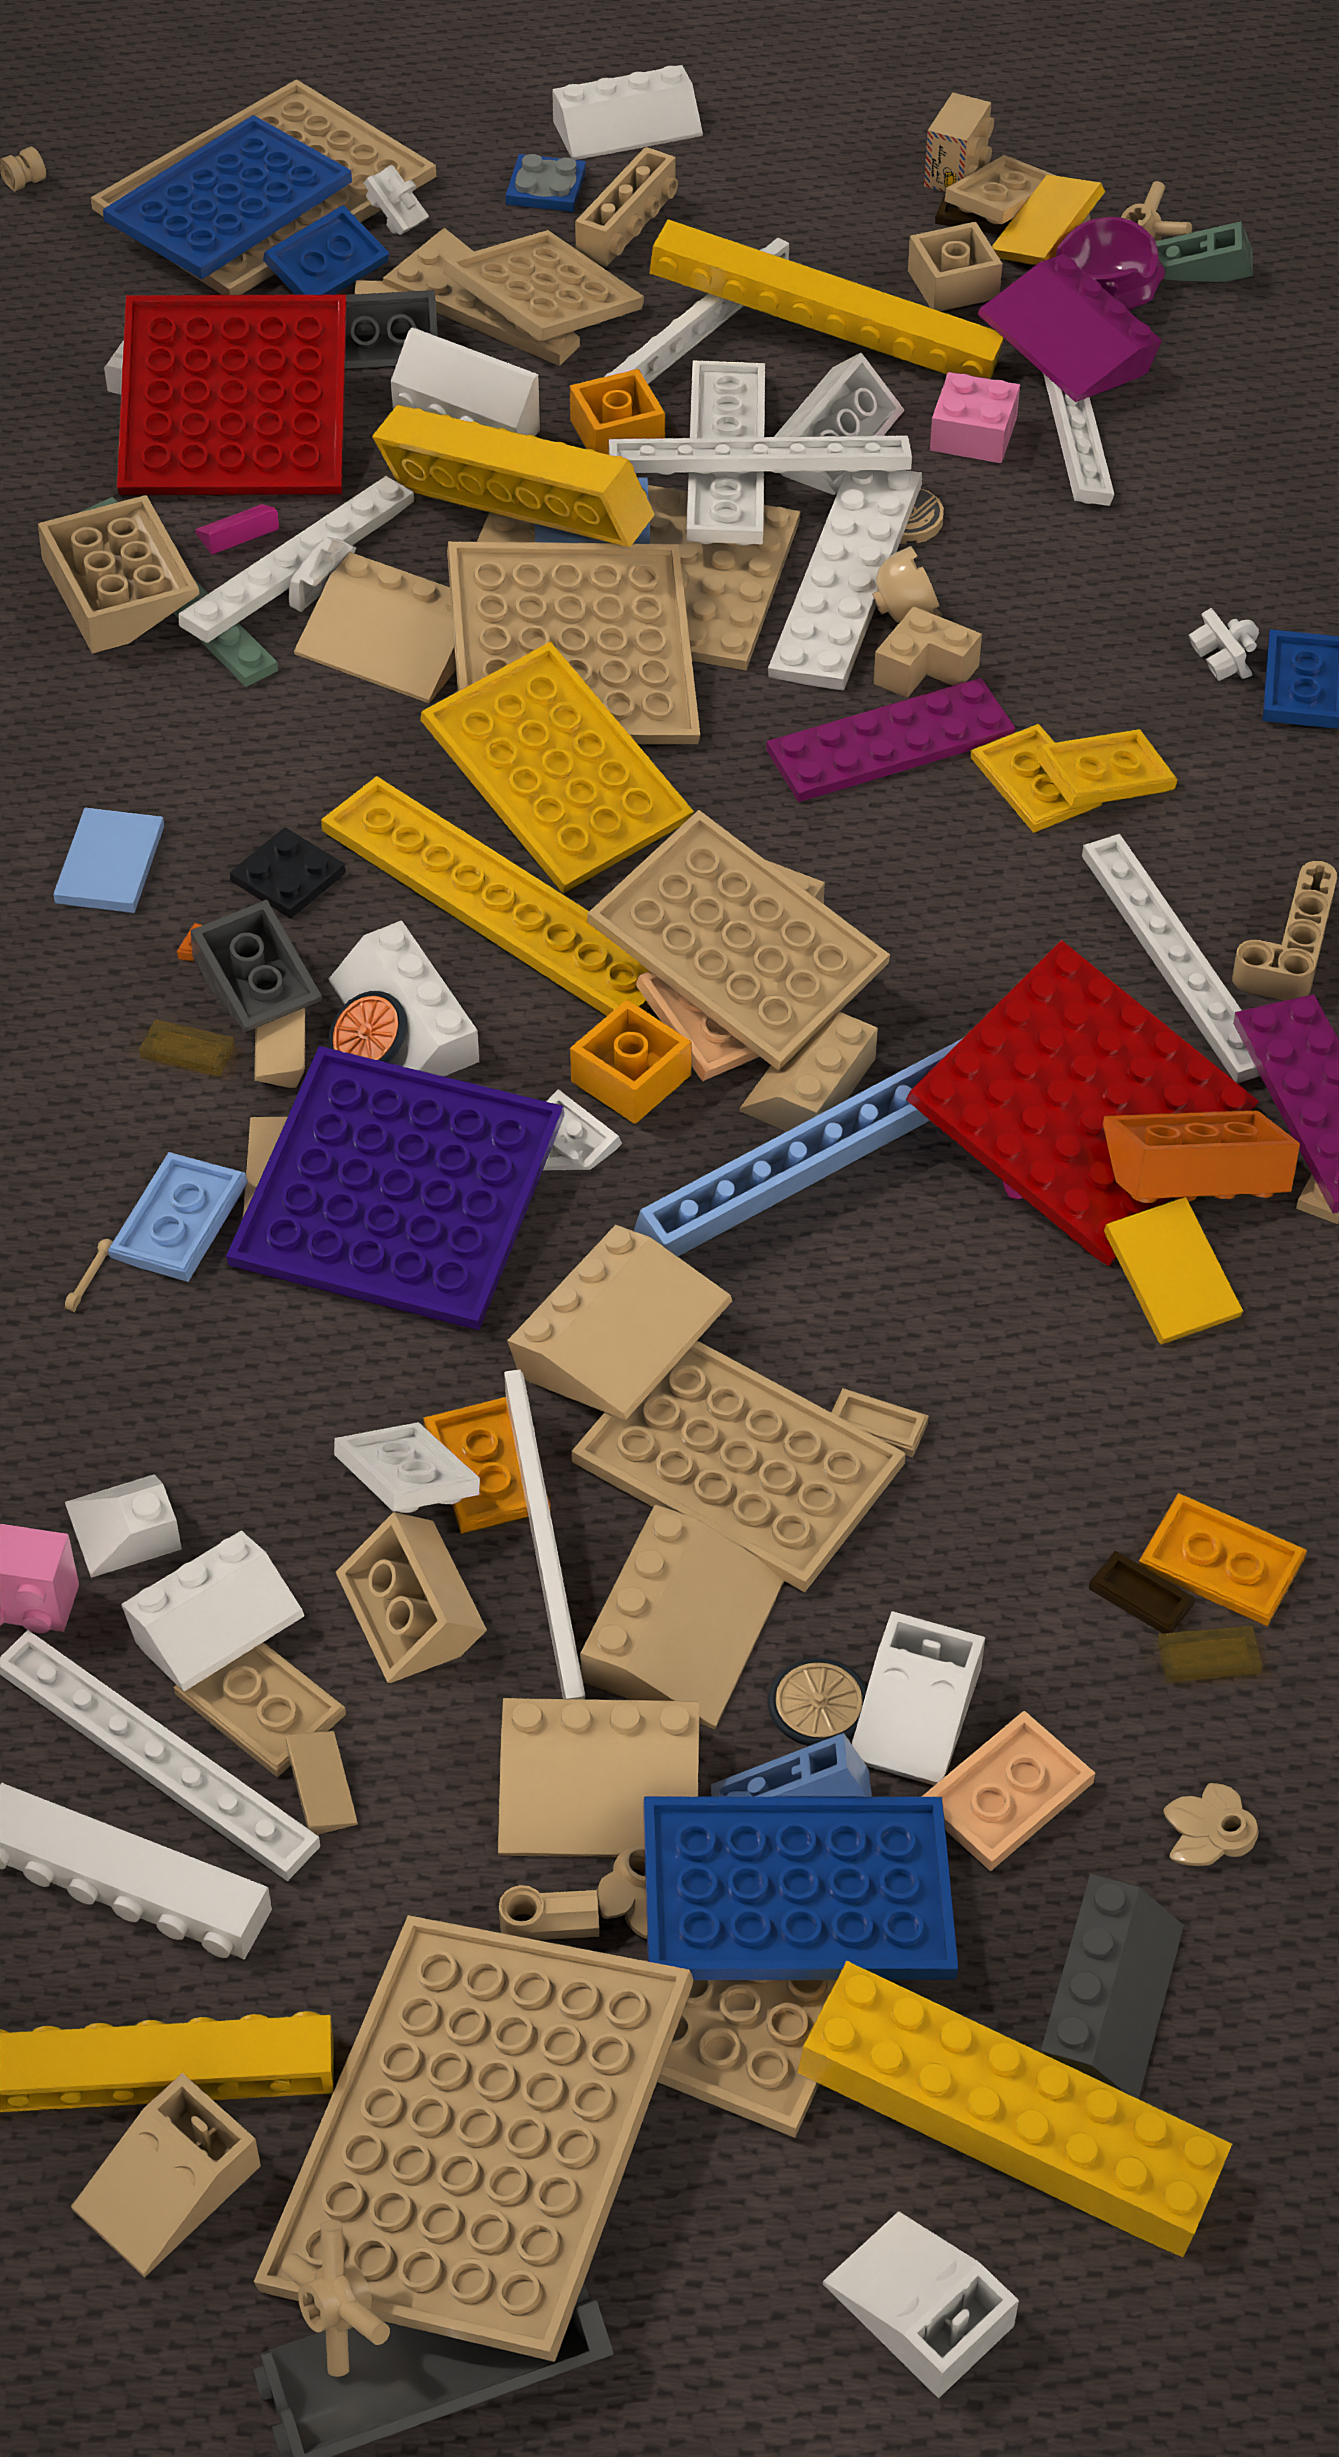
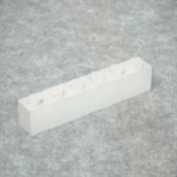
M4 1783L0 1784V1869H5L8 1865L23 1871L27 1879L39 1886L48 1887L50 1883L66 1888L73 1898L82 1903L93 1904L96 1900L111 1906L118 1916L127 1921L137 1922L141 1918L154 1923L163 1934L172 1939L182 1940L186 1936L202 1942V1946L215 1956L227 1958L232 1954L245 1960L272 1910L267 1886Z

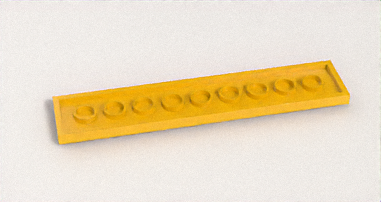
M376 776L321 819L323 832L604 1015L608 1016L625 1000H629L644 1011L651 1008L636 986L639 975L649 972V970L587 922L588 910Z

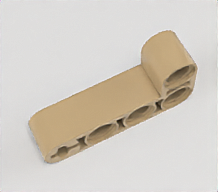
M1311 861L1302 866L1282 945L1261 940H1248L1239 945L1232 975V981L1238 989L1247 993L1285 1001L1310 994L1337 881V872L1329 863Z

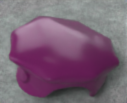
M1102 217L1087 221L1072 230L1058 246L1056 256L1065 254L1073 259L1079 268L1092 279L1098 281L1101 287L1113 298L1123 303L1128 311L1151 301L1159 284L1165 277V269L1158 258V248L1154 237L1139 224L1125 218Z

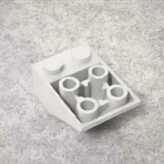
M891 1612L877 1652L852 1746L866 1766L934 1786L946 1776L981 1671L985 1637Z
M899 2211L823 2281V2285L938 2398L1014 2327L1019 2302L980 2262Z

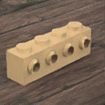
M645 147L575 221L576 250L595 263L605 267L617 255H621L625 246L634 236H638L645 224L658 214L660 208L668 199H672L676 194L678 188V180L675 178L676 157Z

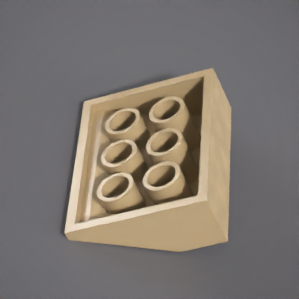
M147 495L38 523L42 560L92 654L131 643L199 595V588Z
M349 552L330 575L298 641L294 654L430 703L456 670L450 587Z
M615 1225L507 1341L517 1370L520 1369L523 1372L525 1380L626 1420L732 1302V1298L729 1293L651 1237Z
M655 1504L580 1653L583 1683L631 1700L699 1701V1724L716 1729L784 1581L758 1557L701 1520Z
M503 1698L498 1856L617 1858L627 1848L636 1845L644 1846V1796L698 1797L699 1701Z

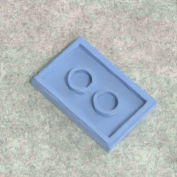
M84 808L53 894L55 903L135 913L164 828L163 817Z
M168 1152L108 1249L110 1258L141 1269L189 1282L246 1187L248 1180L245 1172Z

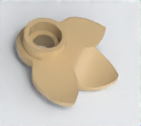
M1209 1783L1203 1792L1202 1798L1195 1796L1180 1797L1164 1808V1814L1168 1822L1182 1834L1170 1853V1859L1178 1864L1208 1866L1217 1861L1223 1854L1230 1857L1242 1856L1253 1848L1258 1838L1259 1829L1256 1819L1251 1813L1242 1809L1239 1794L1231 1787L1223 1784ZM1229 1828H1239L1233 1832L1225 1831Z
M636 1845L623 1850L614 1862L613 1872L604 1876L599 1882L597 1888L598 1911L605 1919L624 1915L628 1926L637 1935L647 1939L644 1846ZM632 1869L640 1870L644 1876L638 1875Z

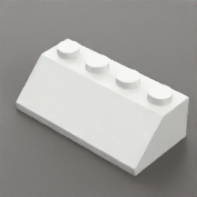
M682 65L666 66L663 69L634 72L626 76L602 78L594 82L569 84L562 88L552 89L553 122L571 158L574 160L703 136L693 84Z
M413 327L408 331L391 379L393 408L397 405L420 408L426 412L439 415L445 414L468 422L475 421L481 425L498 429L504 428L523 435L535 436L540 431L538 374Z
M859 353L832 367L774 437L884 436L904 412V409L864 355ZM834 470L819 473L786 471L781 473V475L835 495L840 488L846 471Z
M402 920L364 935L330 976L329 982L344 1005L361 993L382 991L397 998L403 1006L407 1019L405 1039L400 1050L389 1063L446 1076L479 1062L478 1030Z

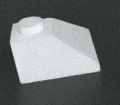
M155 1474L65 1502L91 1578L182 1549L176 1517L164 1485Z

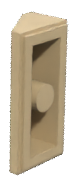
M305 1008L255 1028L254 1081L296 1088L305 1070Z
M334 1731L295 1733L285 1736L286 1747L307 1829L319 1835L357 1825L358 1822Z

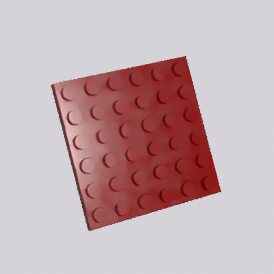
M126 295L117 473L118 494H342L347 320L346 295Z
M1062 940L909 1092L906 1101L1097 1260L1107 1266H1110L1117 1257L1104 1233L1106 1224L1164 1205L1171 1198H1157V1201L1153 1203L1139 1202L1134 1200L1131 1194L1116 1182L1103 1127L1104 1116L1253 1111L1259 1103L1254 1096Z

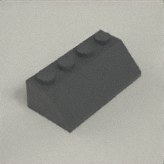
M435 290L346 295L345 369L396 366L408 331L412 327L438 337Z
M1090 1873L1040 2053L1137 2099H1139L1184 1928L1180 1921L1140 1887Z

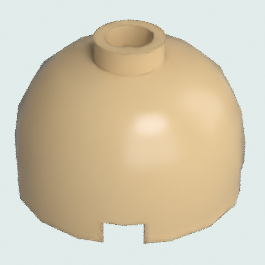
M911 546L893 554L883 562L876 575L878 591L872 593L881 615L888 612L897 623L901 622L913 606L939 617L942 616V613L937 609L939 603L923 566L916 567L913 559L918 556Z

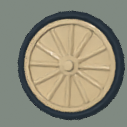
M827 1658L804 1659L789 1665L778 1674L768 1694V1708L777 1728L785 1736L797 1743L811 1746L841 1733H844L849 1740L855 1734L867 1687L853 1669L839 1661Z

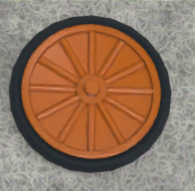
M368 991L353 997L341 1007L331 1024L328 1037L329 1048L389 1063L398 1053L405 1039L407 1019L403 1006L397 998L382 991Z

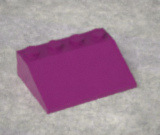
M1065 254L1038 263L983 305L978 312L982 319L1075 402L1125 384L1148 373L1162 343V340L1151 331L1148 325L1138 320L1126 309L1123 303L1113 298L1101 287L1098 281L1087 275L1077 266L1073 259Z

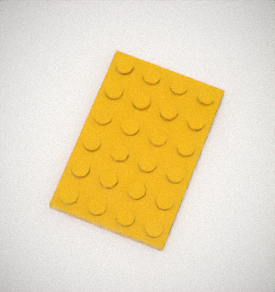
M551 641L421 712L420 721L563 894L681 827L694 813L692 808Z

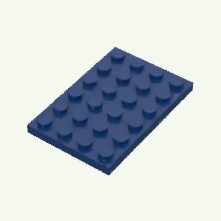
M252 115L104 208L103 216L104 221L198 278L204 279L352 183V173L350 169L257 116Z
M644 1796L643 1823L648 1962L689 1969L694 1980H837L846 1961L886 1980H956L958 1960L942 1797Z

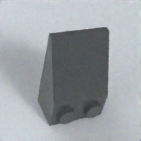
M268 900L191 930L192 957L211 991L245 1032L322 1001L321 993Z

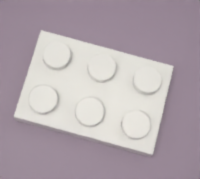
M419 1422L335 1438L334 1455L393 1512L410 1513L418 1510L421 1506L436 1503L454 1504L461 1501L462 1498L479 1495L480 1478Z

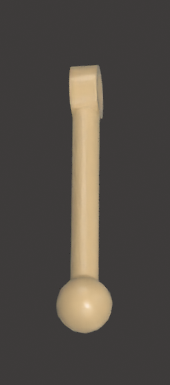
M103 1239L98 1243L97 1248L99 1252L74 1293H69L67 1296L65 1309L75 1312L81 1302L83 1293L105 1257L109 1255L108 1249L113 1243L112 1240Z

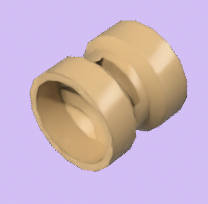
M32 146L21 150L20 154L16 157L9 155L0 159L1 176L14 192L23 189L26 183L30 181L37 183L46 179L44 162L38 151Z

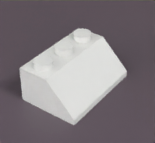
M242 1530L121 1604L136 1644L183 1691L188 1690L304 1617L302 1608L266 1552Z

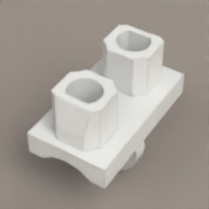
M393 165L388 166L376 175L368 177L363 184L368 189L367 199L372 206L381 208L388 218L386 225L393 234L402 235L425 222L429 217L412 193L416 189L415 183L412 180L404 182Z
M1212 608L1203 612L1202 617L1205 624L1188 636L1192 647L1200 657L1219 648V652L1206 659L1209 669L1217 680L1220 681L1236 672L1242 679L1252 676V671L1244 662L1247 656L1244 649L1247 652H1252L1257 646L1255 640L1258 637L1259 629L1251 620L1239 622L1237 619H1232L1228 623V630Z

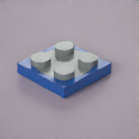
M519 154L506 192V205L574 212L586 173V161L574 160L572 158L543 157L536 154Z

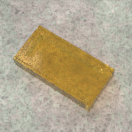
M155 1019L139 1051L142 1059L220 1077L235 1048L234 1037Z
M1253 1625L1158 1634L1157 1645L1166 1683L1261 1674L1262 1662Z

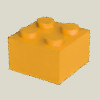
M639 369L570 385V421L586 449H593L596 452L609 455V439L665 438V412Z
M625 1000L570 1047L571 1082L634 1124L639 1122L691 1076L692 1041L629 1000Z

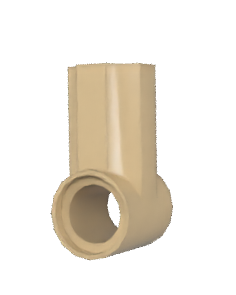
M519 1885L512 1887L504 1892L499 1902L501 1933L539 1941L599 1937L597 1890L539 1893L530 1886ZM527 1914L532 1916V1918L527 1921H516L512 1919L516 1915Z

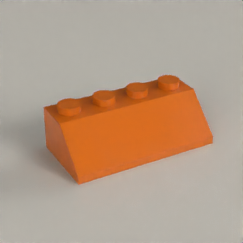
M1259 1111L1104 1116L1103 1127L1115 1180L1136 1201L1153 1203L1157 1201V1198L1171 1197L1175 1199L1186 1197L1188 1201H1193L1196 1199V1196L1232 1199L1237 1194H1251L1266 1198L1273 1196V1193L1292 1191L1300 1143Z

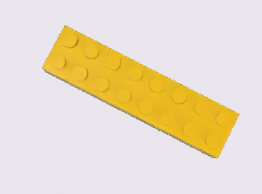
M397 405L372 436L397 483L416 494L629 548L655 515L647 499V494L642 489L634 472L632 463L629 459L622 456H612L596 452L593 449H582L563 442L544 440L534 435H523L504 428L498 429L481 425L475 421L468 422L452 418L449 415H439L423 411L420 408H409Z
M846 1961L803 2046L797 2073L1181 2257H1184L1196 2232L1232 2146V2143L849 1961Z

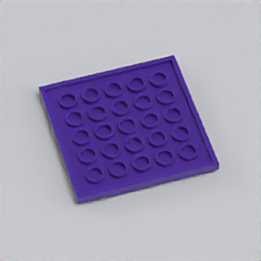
M319 1046L226 1255L228 1266L480 1330L565 1116L564 1106Z

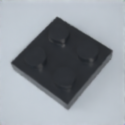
M284 827L229 873L232 883L261 901L268 900L272 908L291 919L346 873L345 863Z

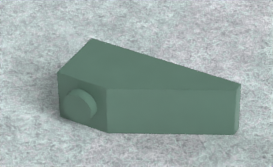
M1241 221L1155 241L1158 248V258L1165 269L1164 279L1229 282L1253 276L1252 246Z

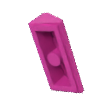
M261 504L197 528L195 533L209 552L215 554L278 530V512L274 507Z

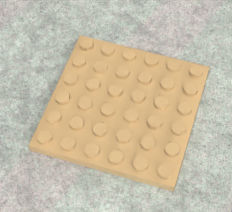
M448 541L447 557L458 691L551 641L637 744L699 743L700 728L679 544H632L629 548L613 543Z

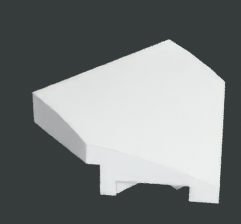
M326 537L311 552L290 580L289 606L302 612L322 594L333 571L349 552L355 553L356 548L341 539Z
M559 1089L546 1101L564 1106L565 1116L543 1170H591L622 1144L616 1133Z

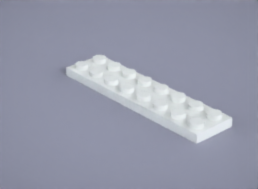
M693 360L690 438L764 437L765 363ZM764 471L744 474L734 472H711L709 474L689 472L686 541L701 544L736 543L742 546L763 544Z
M884 470L846 471L769 664V677L844 691L876 607L872 593L878 591L876 582L878 569L887 558L897 552L922 486L921 472L906 470L894 472Z

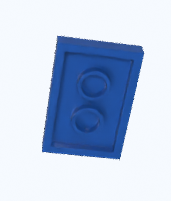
M342 205L265 251L263 261L295 295H334L385 264L390 253Z
M1270 629L1262 721L1339 729V636Z

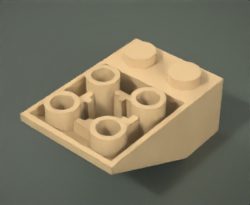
M181 2073L141 2111L72 2204L71 2208L145 2278L261 2166L256 2139L186 2075Z

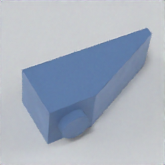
M844 1733L711 1784L712 1797H872L869 1769Z

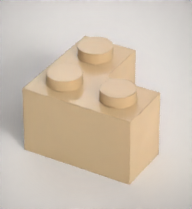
M913 606L876 650L873 684L908 698L926 675L952 686L965 683L979 667L982 634Z

